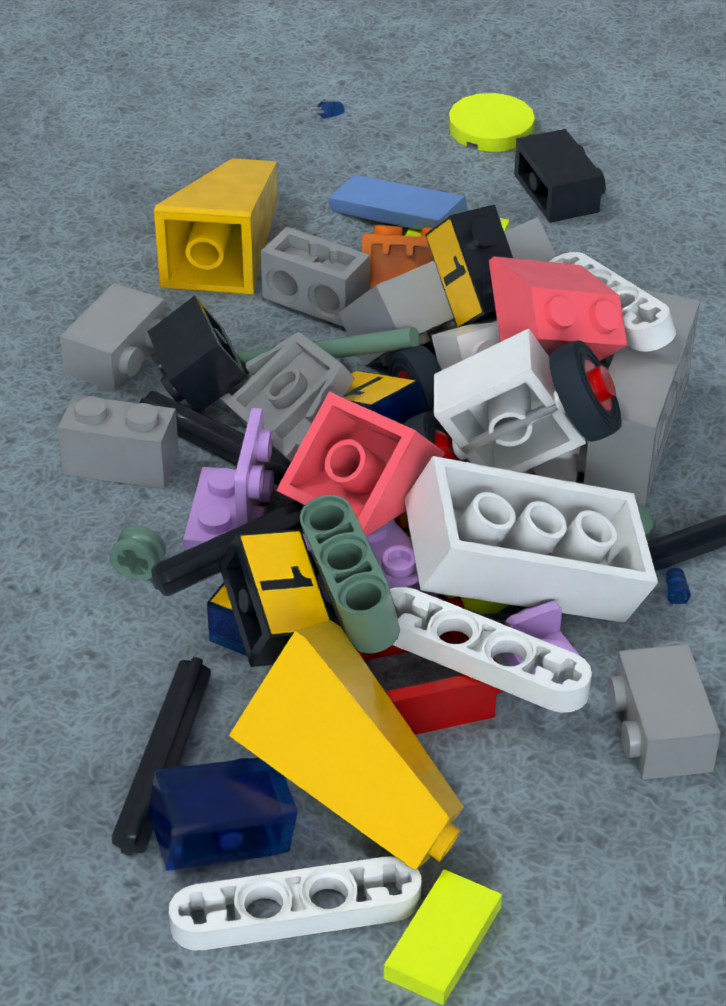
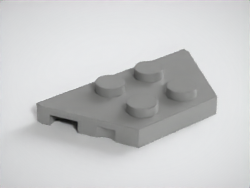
M297 332L280 342L271 351L262 353L246 362V369L250 372L247 374V378L219 398V400L246 425L248 424L251 408L263 409L264 429H272L273 432L272 448L291 463L328 392L344 397L354 377L341 362L302 333Z

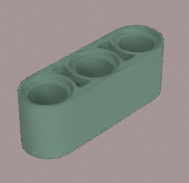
M324 495L309 501L302 508L300 514L301 526L308 549L318 570V576L343 631L359 652L376 653L389 648L398 639L400 633L399 621L389 584L350 503L338 495Z

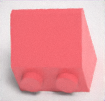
M495 256L489 260L500 342L529 328L549 357L559 347L580 340L593 351L599 361L627 346L620 295L582 265Z
M328 392L276 491L303 505L324 495L343 497L350 503L365 536H368L406 511L404 499L432 456L443 458L445 452L416 430Z

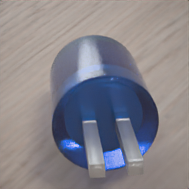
M322 101L318 104V107H310V110H314L313 114L318 113L322 118L337 116L345 112L344 105L339 101Z

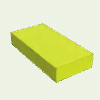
M444 869L385 962L384 979L444 1006L500 911L502 894Z

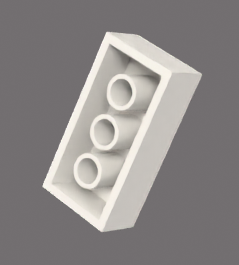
M432 456L404 499L421 591L534 608L554 600L561 607L562 613L626 622L658 584L634 493Z

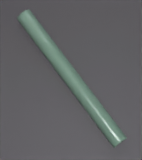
M415 327L312 342L337 359L415 347L419 345V333ZM275 347L238 352L236 355L244 371H248L246 369V362L262 353L271 351Z

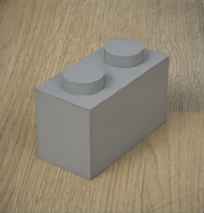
M113 283L60 336L64 374L116 391L128 377H133L138 373L142 362L155 350L147 331L166 318L164 299Z
M73 395L57 427L62 469L65 475L165 489L179 456L175 408L103 399L95 396Z
M689 644L619 651L616 676L608 677L607 680L608 701L613 713L621 712L622 714L621 740L623 751L627 758L635 757L642 780L714 772L721 733Z

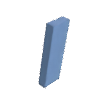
M353 175L328 198L331 211L417 230L434 228L450 215L468 210L465 196L359 175Z

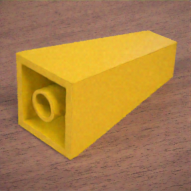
M232 158L155 205L154 220L160 288L254 294L261 267V250L266 246L278 199L277 161Z
M330 620L295 630L229 736L416 871L431 857L440 862L449 852L462 831L453 823L464 806L342 628Z

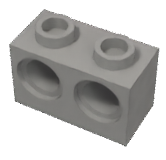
M285 227L261 250L262 296L264 299L344 327L338 313L370 290L369 254L289 227Z

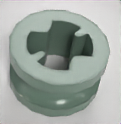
M138 525L128 526L122 530L117 540L118 542L114 544L110 552V561L114 568L123 576L144 581L152 578V567L154 564L161 562L166 554V545L162 538L151 529Z

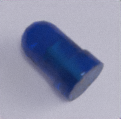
M671 568L667 571L665 577L668 601L671 604H686L691 596L686 575L680 568Z

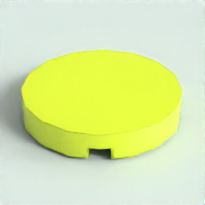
M479 93L464 97L453 104L449 112L448 126L450 135L459 144L467 147V142L477 144V150L501 152L515 149L516 138L533 134L535 117L533 109L520 99L498 93Z

